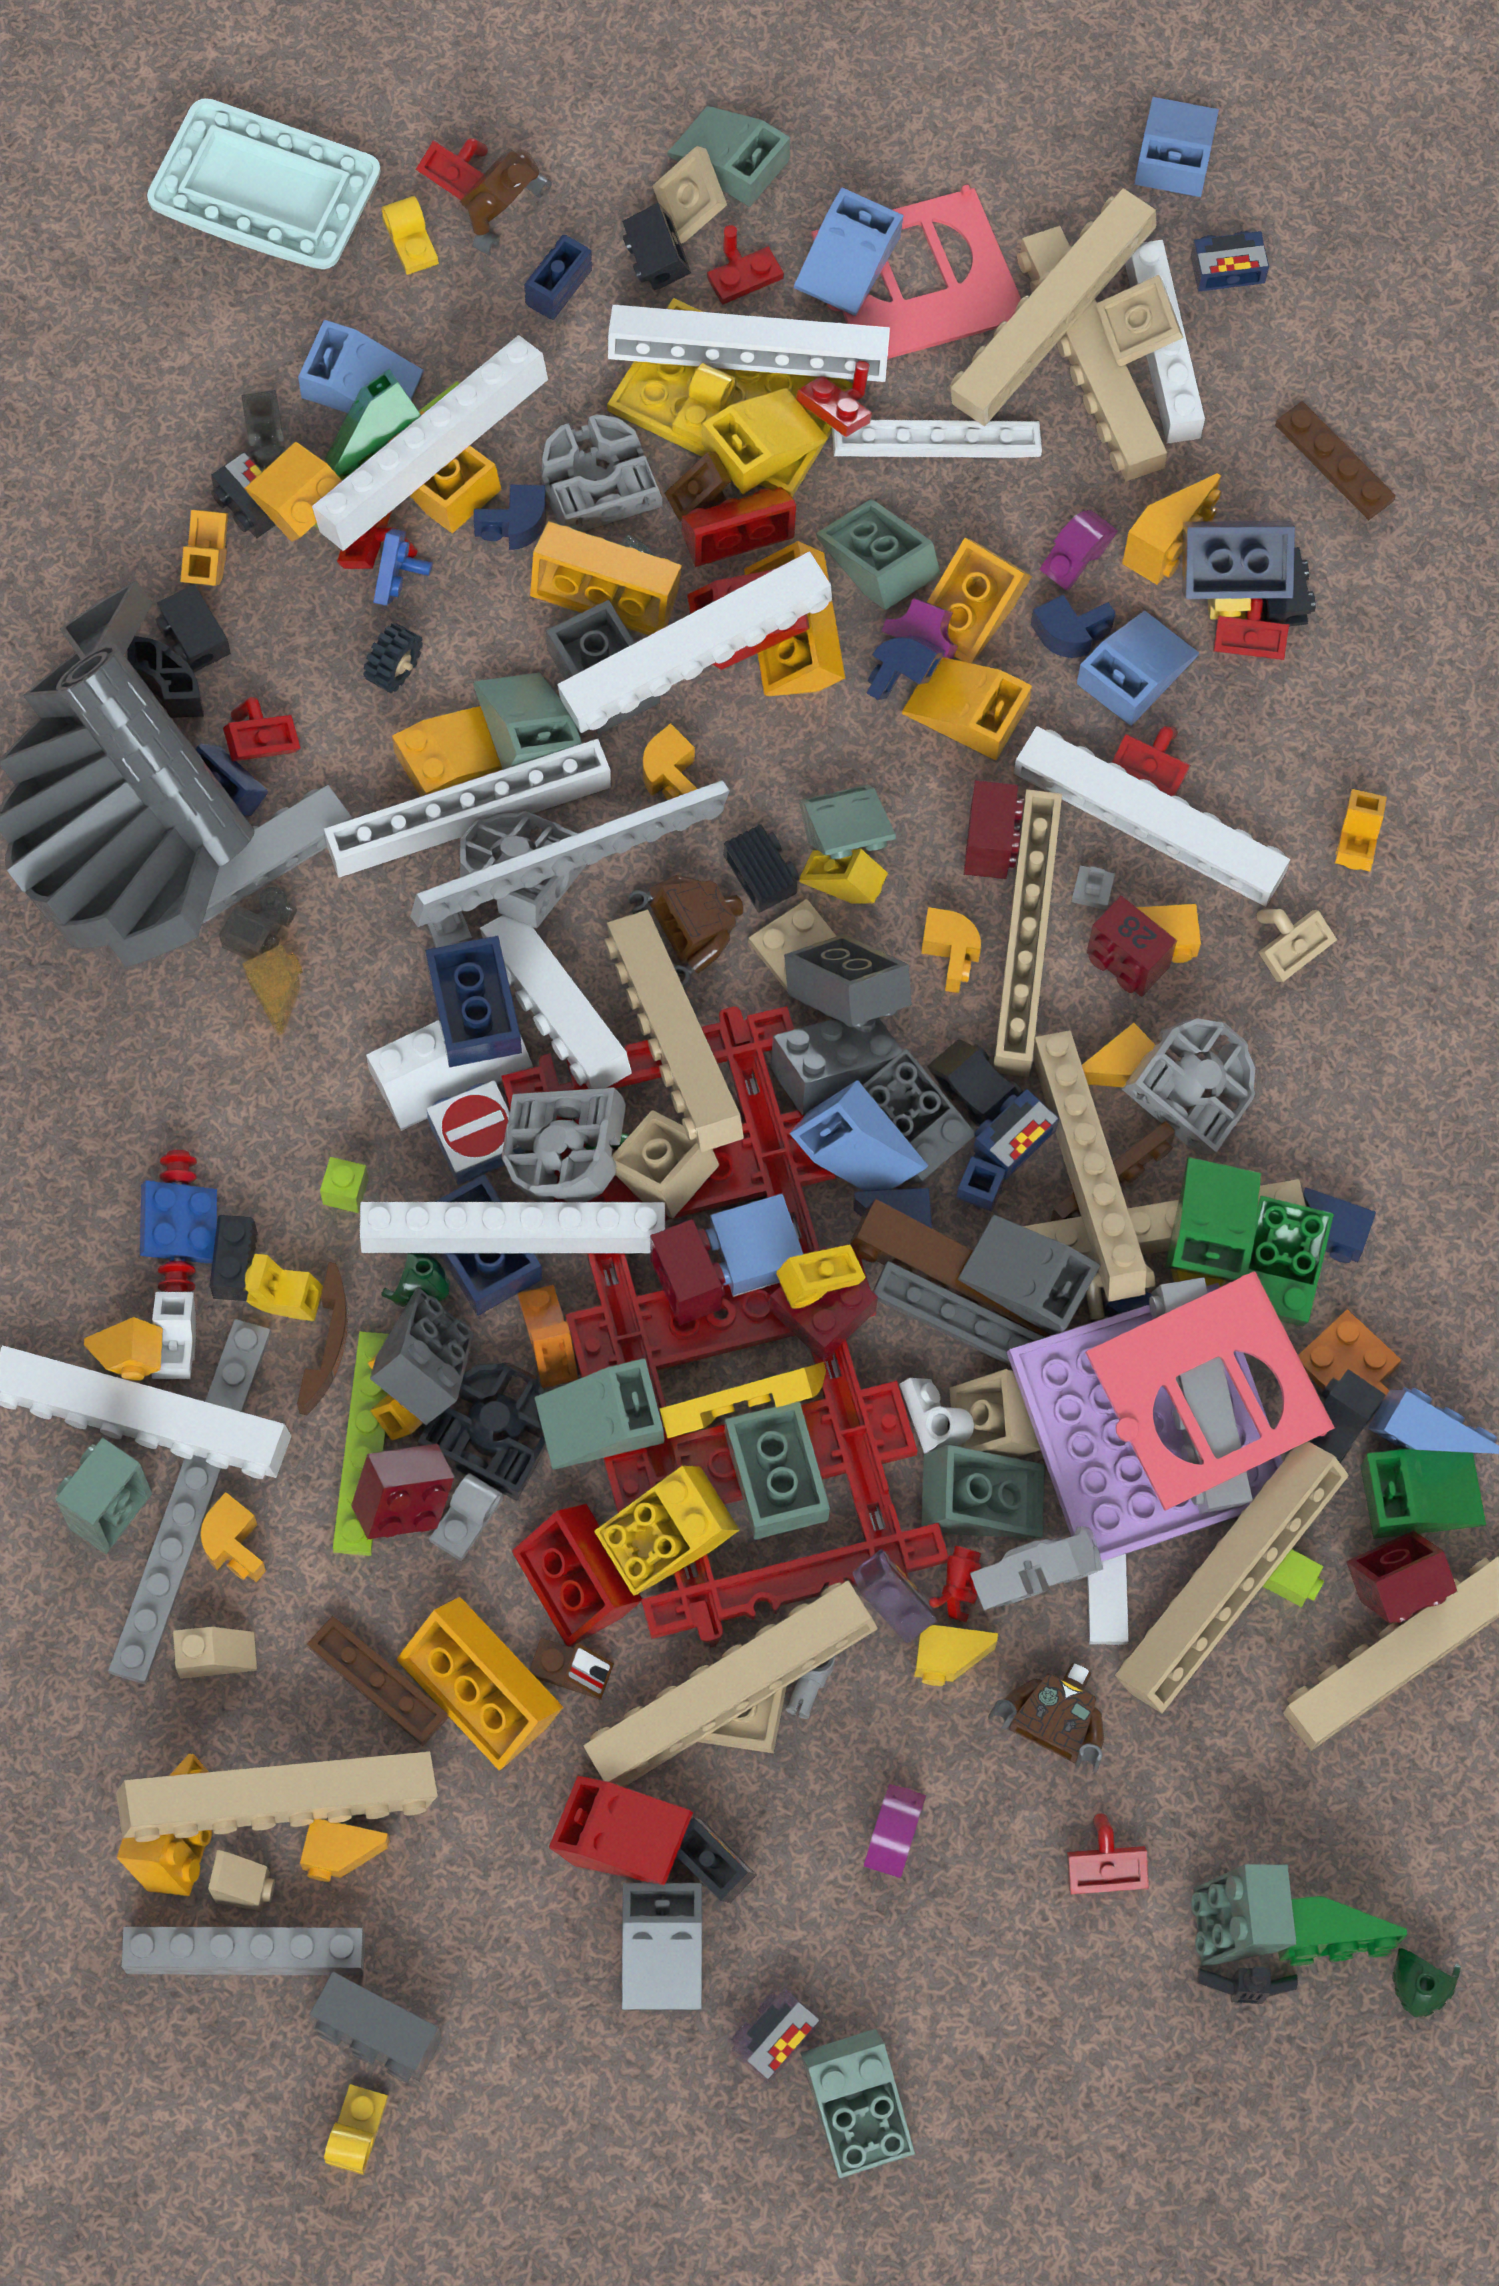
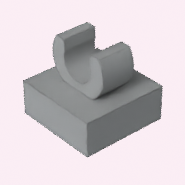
M1080 865L1071 902L1107 910L1115 873L1107 872L1105 869L1091 866L1089 868Z
M462 911L447 916L441 922H430L427 924L436 948L472 941Z

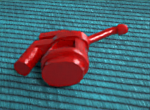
M960 1546L954 1547L953 1555H949L947 1561L946 1585L943 1587L942 1596L939 1599L932 1597L929 1600L930 1606L937 1608L947 1601L948 1617L967 1623L969 1614L961 1612L960 1601L975 1604L978 1594L970 1573L982 1568V1565L979 1563L981 1553Z

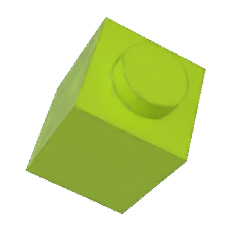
M330 1157L320 1188L323 1205L359 1213L369 1181L366 1165Z
M1291 1549L1264 1583L1263 1587L1302 1607L1307 1598L1314 1601L1324 1583V1580L1318 1578L1324 1566Z

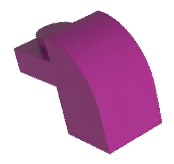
M1092 510L1080 512L1067 523L1055 538L1054 542L1056 544L1039 570L1065 590H1070L1089 561L1098 560L1102 556L1118 530Z
M889 1784L871 1838L864 1867L901 1878L926 1795L914 1792L909 1788Z

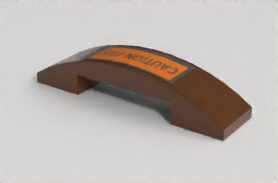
M332 1262L328 1263L321 1300L323 1308L332 1309L333 1314L320 1371L307 1368L304 1370L297 1401L299 1414L308 1415L328 1391L337 1375L346 1347L348 1335L346 1295L337 1264Z

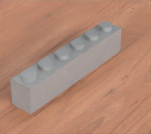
M329 785L320 790L313 789L309 791L296 805L291 808L285 807L278 810L271 817V820L260 827L253 826L254 836L248 845L233 859L219 867L203 923L327 848L324 829L352 820L351 815Z
M1205 1278L1162 1284L1152 1291L1153 1296L1149 1300L1152 1317L1155 1319L1207 1294ZM1214 1358L1177 1376L1176 1381L1215 1458L1219 1459L1240 1449V1439L1221 1358ZM1174 1408V1423L1177 1430H1182L1185 1444L1181 1447L1182 1460L1202 1465V1460L1176 1408ZM1247 1472L1192 1497V1503L1198 1505L1199 1514L1241 1507L1252 1502Z
M123 1927L121 1967L126 1974L331 1975L332 1972H335L338 1975H364L365 1934L363 1928Z

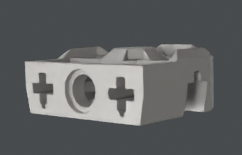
M598 414L588 418V425L581 426V430H571L569 423L564 424L546 440L542 457L541 479L542 485H545L546 496L558 525L568 526L583 532L662 507L661 493L643 453L635 430L621 419ZM591 438L594 447L590 448V452L584 453L583 450L579 452L576 442ZM636 456L635 459L619 463L620 460ZM597 459L610 463L607 469L596 466ZM569 477L568 480L552 484L550 488V482ZM617 488V490H618V492H619V495H618V494L608 495V494L612 493V492ZM592 497H602L596 502V504H594V501L592 499Z
M525 810L520 813H499L484 820L477 819L460 839V877L578 833ZM540 827L542 828V834L534 843L530 840L531 829L536 830ZM586 864L572 869L563 876L555 875L545 879L544 882L542 880L534 887H524L510 892L506 897L497 900L498 912L537 929L586 867Z
M1196 1018L1180 1022L1162 1030L1157 1037L1161 1042L1156 1044L1153 1050L1143 1057L1122 1090L1161 1124L1167 1121L1176 1131L1175 1136L1198 1154L1217 1153L1254 1099L1255 1066L1249 1054L1247 1042L1226 1023ZM1226 1035L1228 1037L1227 1041L1230 1043L1224 1045L1217 1055L1210 1051L1218 1036ZM1169 1048L1179 1058L1182 1057V1059L1174 1062L1165 1053ZM1203 1054L1207 1059L1201 1061L1196 1055ZM1212 1088V1093L1208 1098L1201 1097L1205 1089ZM1222 1094L1230 1101L1236 1102L1238 1107L1236 1110L1231 1111L1217 1098ZM1183 1107H1185V1108H1191V1109H1190L1189 1112L1187 1113L1186 1110H1185Z
M615 1088L513 1094L502 1152V1160L507 1167L512 1181L529 1198L536 1202H554V1198L564 1199L567 1202H587L603 1193L616 1174L617 1165L611 1156L612 1148L610 1145H620L626 1107L622 1095ZM557 1115H558V1116H560V1117L567 1118V1119H578V1118H580V1119H579V1125H578L577 1123H575L574 1121H569V1120H557V1121H556V1117H557ZM584 1143H588L591 1147L597 1146L595 1150H587L583 1146ZM518 1145L524 1150H533V1153L515 1154L513 1148H516ZM567 1147L573 1150L571 1154L562 1160L559 1154ZM555 1170H558L560 1172V1181L558 1184V1177L554 1174Z
M1080 1526L1077 1527L1072 1537L1036 1540L1007 1551L1001 1562L971 1572L970 1575L983 1609L986 1610L1006 1606L1048 1591V1585L1053 1586L1081 1579L1103 1570V1565L1092 1529Z

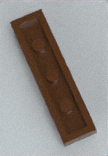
M1303 401L1276 420L1275 426L1368 521L1394 502L1396 495Z
M1167 1121L1163 1122L1113 1161L1119 1184L1124 1180L1127 1183L1133 1182L1144 1172L1145 1168L1143 1166L1151 1159L1158 1162L1173 1149L1171 1144L1176 1131ZM1074 1192L1053 1208L1051 1221L1081 1217Z
M333 1615L307 1643V1647L422 1746L449 1718L448 1713Z

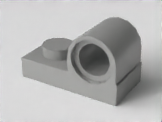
M467 1474L455 1490L450 1502L451 1507L439 1523L438 1528L430 1536L429 1541L462 1561L503 1501L502 1493L472 1474Z

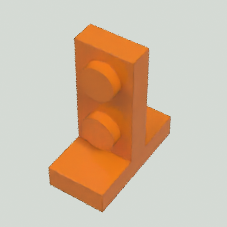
M554 1285L517 1293L542 1388L578 1380L570 1330L567 1321H564Z

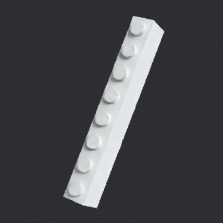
M612 305L608 335V359L686 366H700L702 363H705L713 368L853 379L856 363L858 361H866L870 365L867 380L885 382L890 327Z
M521 336L515 337L312 506L320 533L343 551L544 384L548 380L543 353Z
M809 551L557 684L560 699L580 733L588 729L596 730L605 725L609 718L620 712H631L638 707L641 701L651 696L663 695L673 684L683 679L690 680L695 678L705 667L715 662L723 663L741 648L759 644L765 639L766 635L775 630H785L791 627L798 618L809 612L812 614L820 612L832 601L831 584Z
M1036 726L1016 759L1015 775L1047 792L1062 794V800L1265 907L1286 874L1290 859L1285 857L1284 853L1273 846L1266 847L1253 840L1252 836L1240 829L1234 830L1222 824L1220 819L1211 813H1201L1190 807L1188 802L1181 797L1169 796L1163 793L1152 782L1145 779L1139 780L1127 774L1125 769L1118 764L1104 762L1095 757L1089 749L1083 746L1076 747L1066 742L1060 734L1053 730H1044Z
M595 739L325 828L327 848L339 878L460 838L477 819L484 820L499 813H520L524 810L536 813L611 788L610 768L599 740Z
M361 1202L360 1205L361 1253H650V1235L665 1230V1202Z
M3 1345L0 1350V1406L8 1409H16L17 1405L29 1408L32 1414L44 1419H51L52 1415L65 1419L67 1424L80 1429H86L87 1425L100 1428L102 1434L115 1439H121L122 1435L136 1438V1443L151 1449H156L158 1445L171 1448L170 1451L173 1454L186 1459H192L193 1455L206 1458L207 1463L218 1468L227 1469L228 1465L242 1468L241 1471L244 1474L258 1479H263L264 1475L274 1478L278 1475L291 1439V1434L283 1423Z

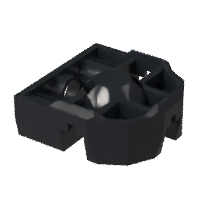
M511 1363L477 1365L464 1373L458 1397L473 1404L468 1415L465 1416L448 1407L427 1424L418 1440V1446L438 1444L449 1467L465 1475L470 1473L500 1493L517 1501L539 1463L546 1446L535 1402L536 1396L546 1392L535 1375ZM512 1375L515 1377L519 1376L523 1378V1381L527 1382L517 1402L503 1394ZM503 1430L509 1436L501 1441H493V1434ZM525 1430L540 1438L534 1450L517 1442L520 1439L519 1434L521 1431L524 1432ZM469 1442L482 1455L493 1457L489 1465L480 1457L464 1451Z

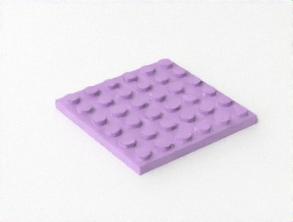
M1219 1283L1206 1286L1208 1293L1220 1288ZM1150 1305L1007 1351L1071 1537L1074 1536L1077 1527L1086 1526L1092 1529L1102 1562L1238 1517L1250 1504L1199 1514L1198 1505H1194L1190 1498L1164 1511L1130 1441L1124 1442L1117 1436L1115 1426L1119 1419L1085 1352L1153 1320ZM1234 1351V1356L1267 1419L1243 1352ZM1224 1366L1242 1448L1260 1439V1435ZM1161 1386L1153 1407L1155 1429L1164 1446L1175 1456L1182 1459L1181 1447L1185 1445L1182 1430H1177L1173 1418L1175 1406L1166 1388ZM1281 1455L1246 1471L1252 1499L1257 1496L1264 1483L1272 1477L1283 1463Z

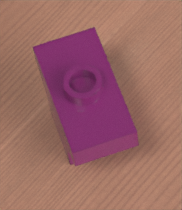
M915 598L912 599L911 605L904 616L898 619L886 618L881 631L896 638L903 636L924 638L946 651L943 656L945 658L953 659L958 645L954 644L949 638L947 630L952 612Z

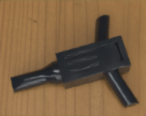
M1256 1966L1254 1968H1238L1230 1979L1198 1968V1984L1230 1994L1231 2002L1263 2004L1269 1996L1297 1990L1298 1975L1295 1974L1271 1980L1270 1969Z

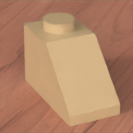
M219 1627L173 1631L175 1666L180 1679L257 1671L254 1632Z
M217 1850L208 1889L217 1904L262 1912L264 1902L270 1903L272 1900L275 1879L269 1878L270 1872L267 1866Z

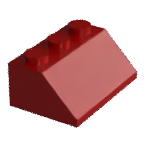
M782 487L772 490L765 488L757 491L752 496L742 499L731 498L715 507L708 509L697 508L690 511L687 515L682 516L681 532L694 566H702L794 538L796 503Z
M587 1504L557 1510L512 1550L517 1562L568 1647L579 1643L620 1620L641 1603L642 1599L640 1594H632L594 1532L600 1526Z

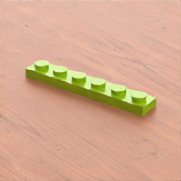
M359 1331L333 1553L372 1555L373 1539L367 1540L351 1504L367 1454L383 1452L385 1447L386 1432L370 1410L386 1397L388 1393L370 1379L372 1369L368 1362L378 1354L389 1334Z

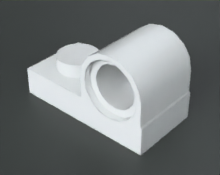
M909 1378L899 1384L924 1453H929L945 1445L959 1446L970 1439L974 1429L972 1416L965 1409L941 1407L939 1391L931 1379ZM948 1421L950 1422V1428H949V1430H948V1427H947Z

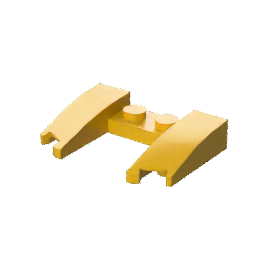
M824 1362L660 1408L667 1438L707 1427L717 1416L734 1412V1403L747 1400L748 1406L752 1407L771 1401L769 1393L773 1395L776 1408L812 1398L819 1393L823 1386L826 1373Z

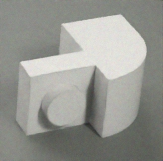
M156 1292L152 1323L163 1328L161 1369L152 1373V1379H190L192 1361H195L196 1343L194 1292Z

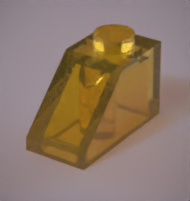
M281 944L242 963L245 977L278 1036L285 1033L301 988L298 975L303 973L294 953L287 955Z

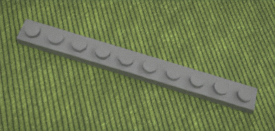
M721 780L417 893L410 917L417 927L430 922L438 923L454 913L462 910L470 911L486 901L502 899L510 892L524 887H534L547 878L555 875L563 876L574 868L585 864H595L603 857L614 853H624L632 846L646 841H656L664 834L675 830H685L692 824L704 819L712 820L723 812L730 790Z
M234 1319L205 1402L240 1412L244 1411L271 1336V1329ZM193 1455L192 1459L185 1458L108 1670L112 1675L147 1684L197 1544L203 1520L208 1513L223 1470L207 1463L206 1458Z

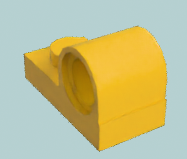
M411 196L382 206V220L406 275L438 265V257L426 232L423 213L417 198Z
M702 363L692 378L689 387V397L674 420L672 431L702 445V423L726 408L735 393V377Z
M851 1244L789 1257L776 1272L790 1306L794 1309L814 1303L827 1291L859 1285L866 1278Z
M349 2085L338 2122H335L328 2139L324 2155L326 2164L364 2175L387 2104L388 2095Z

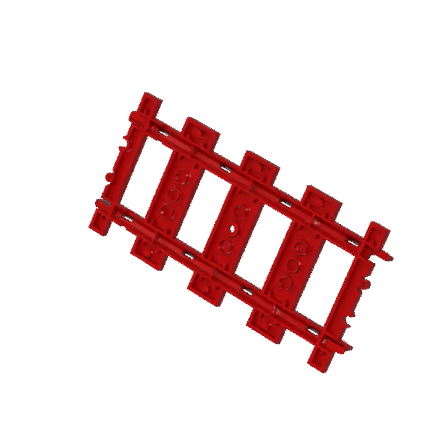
M785 1006L748 1015L745 1020H743L741 1010L738 1007L722 1009L719 1012V1023L701 1028L717 1064L728 1062L745 1124H742L744 1139L713 1148L719 1166L674 1218L763 1196L769 1198L783 1194L803 1254L817 1252L820 1248L802 1187L835 1179L836 1175L814 1163L791 1136L790 1132L805 1115H801L799 1110L780 1114L763 1055L764 1052L772 1051L774 1035L794 1030L788 1007ZM648 1040L626 1045L624 1049L627 1052L632 1074L607 1088L616 1089L662 1077L659 1066L663 1064L661 1060L654 1061ZM551 1053L544 1054L539 1058L538 1067L501 1075L509 1110L513 1094L586 1090L589 1088L585 1083L582 1085L577 1083L569 1067L571 1064L568 1060L566 1062L571 1082L559 1085ZM752 1073H754V1077H755V1080H756V1083H757V1087H758L759 1093H758V1091H757V1088H756L755 1081H754V1078H753V1074H752ZM557 1115V1117H556V1121H557V1120H569V1121H573V1119L563 1118V1117H560V1116H558V1115ZM580 1118L574 1119V1122L577 1123L578 1125H579V1119H580ZM567 1147L560 1153L561 1159L563 1160L568 1157L573 1150ZM555 1170L554 1174L558 1177V1184L560 1181V1172L558 1170ZM614 1175L603 1193L587 1202L643 1201ZM554 1198V1202H567L564 1199ZM665 1215V1221L674 1219ZM794 1215H795V1219H796V1222H797V1226H798V1229H799V1233H800L801 1238L799 1237V1234H798V1230H797L796 1223H795V1220H794ZM587 1253L601 1306L565 1314L580 1376L583 1378L607 1367L645 1359L664 1432V1443L603 1458L617 1514L681 1466H700L724 1505L743 1500L724 1433L725 1424L667 1438L660 1413V1408L667 1406L657 1370L796 1336L769 1310L770 1296L781 1286V1283L734 1297L729 1284L723 1285L725 1295L721 1296V1308L728 1312V1316L725 1319L719 1320L714 1316V1313L679 1326L664 1290L636 1297L625 1253ZM856 1255L866 1277L862 1282L870 1289L862 1259ZM846 1340L824 1361L810 1350L814 1365L822 1362L825 1365L826 1373L821 1388L824 1399L803 1404L801 1408L822 1480L846 1474L865 1542L717 1580L713 1578L706 1554L673 1573L678 1590L641 1599L651 1639L697 1628L700 1639L703 1642H709L710 1648L716 1647L723 1636L721 1621L743 1615L754 1620L756 1618L754 1606L760 1601L768 1602L772 1606L773 1613L777 1614L782 1605L817 1597L821 1594L824 1587H829L835 1583L843 1584L849 1580L850 1584L856 1587L879 1581L882 1578L878 1563L881 1564V1567H888L896 1598L901 1599L908 1592L909 1588L902 1582V1579L889 1564L884 1552L908 1578V1573L947 1563L949 1556L939 1523L901 1532L895 1507L889 1495V1487L882 1464L917 1456L918 1452L898 1382L893 1381L860 1390ZM834 1354H835V1357H836V1361H837L838 1368H839V1371H840V1375H841V1376H839V1372H838V1369H837V1365H836V1362H835V1359H834ZM877 1504H878V1506H879V1510H880L881 1517H882L883 1524H884V1527H885V1528H883V1525H882V1522H881V1518H880V1515H879V1511H878V1508H877Z

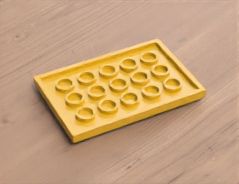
M675 298L672 299L667 309L702 312ZM634 361L607 403V411L701 457L708 452L703 445L672 431V424L689 397L690 383L699 366ZM715 368L735 377V393L726 408L732 404L787 388L796 399L798 389L819 378V376ZM825 377L844 392L852 388V383L843 378ZM800 403L829 438L832 433V427ZM826 442L759 485L771 490L782 487L793 497Z

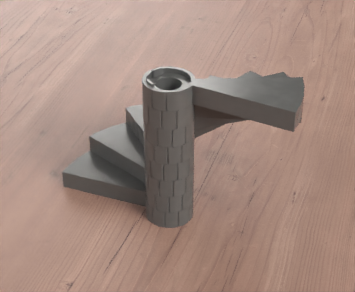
M136 580L99 601L60 628L65 638L75 650V653L23 695L40 718L0 758V766L15 784L0 805V833L9 843L5 854L6 870L22 891L28 895L42 915L48 921L54 923L72 947L95 948L109 945L125 967L163 955L199 936L219 867L238 855L254 836L252 825L124 656L153 604Z

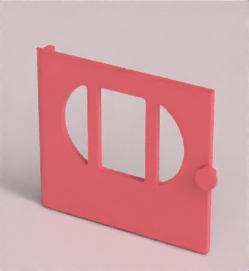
M964 185L960 192L893 209V211L904 215L902 229L916 225L922 227L947 289L905 300L902 297L887 260L880 274L892 302L882 301L868 294L856 316L827 303L831 310L843 312L847 324L890 327L887 359L996 329L1003 321L1008 322L1015 314L1021 297L975 188L970 189L969 185ZM932 222L942 223L953 228L961 234L970 247L972 267L962 283H958ZM819 230L811 232L813 241L815 240Z
M1255 1271L1243 1275L1233 1282L1085 1352L1119 1419L1115 1426L1116 1434L1122 1441H1130L1164 1511L1318 1436H1325L1328 1431L1335 1428ZM1234 1351L1243 1352L1261 1360L1277 1378L1282 1392L1283 1405L1281 1417L1275 1429L1270 1427L1234 1356ZM1217 1357L1221 1358L1260 1435V1439L1219 1459L1215 1458L1176 1381L1177 1376ZM1161 1386L1166 1388L1202 1460V1465L1186 1462L1178 1458L1161 1442L1153 1420L1154 1401Z

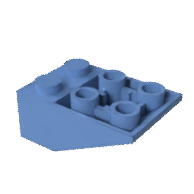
M1153 97L1134 185L1201 197L1219 109Z
M842 187L823 220L794 284V288L856 316L900 239L904 215Z
M324 320L298 379L301 398L348 413L360 389L388 369L391 370L412 400L424 370L361 332Z
M1144 610L1102 641L1081 663L1077 685L1128 725L1132 726L1194 661L1199 652Z
M858 1080L809 1110L790 1132L791 1136L814 1163L863 1191L892 1190L928 1167L927 1163Z
M1404 1387L1403 1390H1389L1367 1428L1399 1448L1499 1454V1445L1495 1444L1497 1440L1495 1435L1478 1426L1476 1429L1471 1426H1465L1462 1424L1465 1420L1462 1415L1447 1407L1442 1409L1436 1406L1435 1408L1430 1405L1432 1398L1416 1388L1410 1390Z

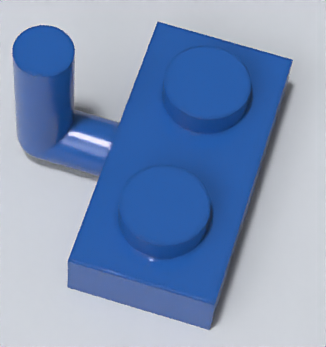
M392 528L385 535L373 603L387 606L393 601L394 597L399 598L403 585V577L398 576L399 569L430 576L432 562L408 557L410 544L405 542L406 531Z

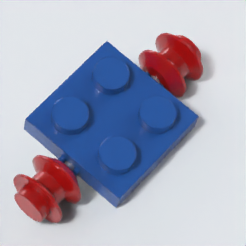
M177 1149L168 1151L167 1155L160 1158V1164L167 1167V1171L159 1175L160 1180L163 1182L145 1180L141 1185L140 1256L169 1259V1262L158 1268V1273L165 1276V1281L158 1283V1289L164 1292H190L195 1289V1284L188 1281V1276L193 1275L196 1269L185 1261L212 1263L217 1227V1189L188 1186L197 1179V1175L189 1171V1167L197 1164V1159L190 1156L188 1151Z

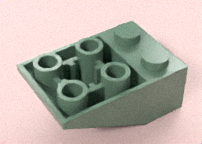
M706 106L667 152V156L679 162L696 146L706 148L721 189L748 207H751L790 160V137L763 120Z
M540 672L474 681L473 686L503 770L582 744L573 719Z
M868 784L799 800L808 843L825 856L830 855L831 859L851 856L852 849L864 846L866 851L882 849L888 846L887 841L896 839V834L875 788Z
M645 1359L607 1367L535 1397L552 1470L664 1443L663 1426Z
M1245 1864L1193 1888L1194 1894L1191 1899V1908L1197 1918L1198 1933L1195 1939V1947L1201 1957V1966H1212L1275 1953L1296 1945L1288 1865Z
M876 2029L800 2052L811 2093L839 2178L915 2154L885 2043Z

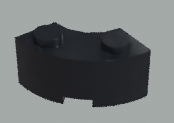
M134 636L127 649V660L152 693L157 695L164 703L168 715L171 718L204 717L198 682L187 661H184L180 656L171 651L168 645L146 637Z
M958 1039L927 1067L947 1096L952 1101L957 1099L963 1102L970 1114L969 1118L980 1127L987 1119L993 1122L1001 1114L999 1110L1004 1102L1014 1094L1019 1097L1023 1090L1015 1082L1007 1081L988 1062L990 1060L988 1054L978 1044L971 1045Z
M1349 1369L1339 1381L1333 1377L1321 1394L1326 1399L1323 1405L1335 1428L1328 1431L1325 1436H1318L1308 1441L1334 1455L1340 1463L1386 1396Z

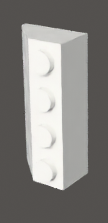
M439 1020L366 1055L369 1071L401 1131L427 1119L426 1108L431 1107L442 1098L458 1096L479 1083L486 1084L495 1080L498 1085L502 1083L501 1075L533 1068L522 1037L521 1054L449 1068Z

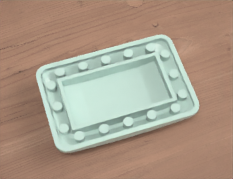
M205 98L196 101L190 107L148 190L147 197L149 205L153 210L181 223L281 259L313 268L327 269L334 266L340 259L379 179L381 170L378 160L370 154L228 104Z

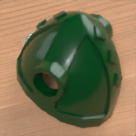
M408 1253L404 1271L396 1291L384 1288L381 1295L398 1306L406 1307L415 1290L420 1288L427 1295L441 1302L449 1295L450 1281L446 1276L444 1267L428 1253Z
M1399 1948L1392 1979L1395 1985V1994L1399 1997L1403 2009L1416 2018L1430 2016L1437 2009H1442L1446 2005L1445 2002L1454 1995L1461 1965L1455 1964L1450 1976L1416 1954Z

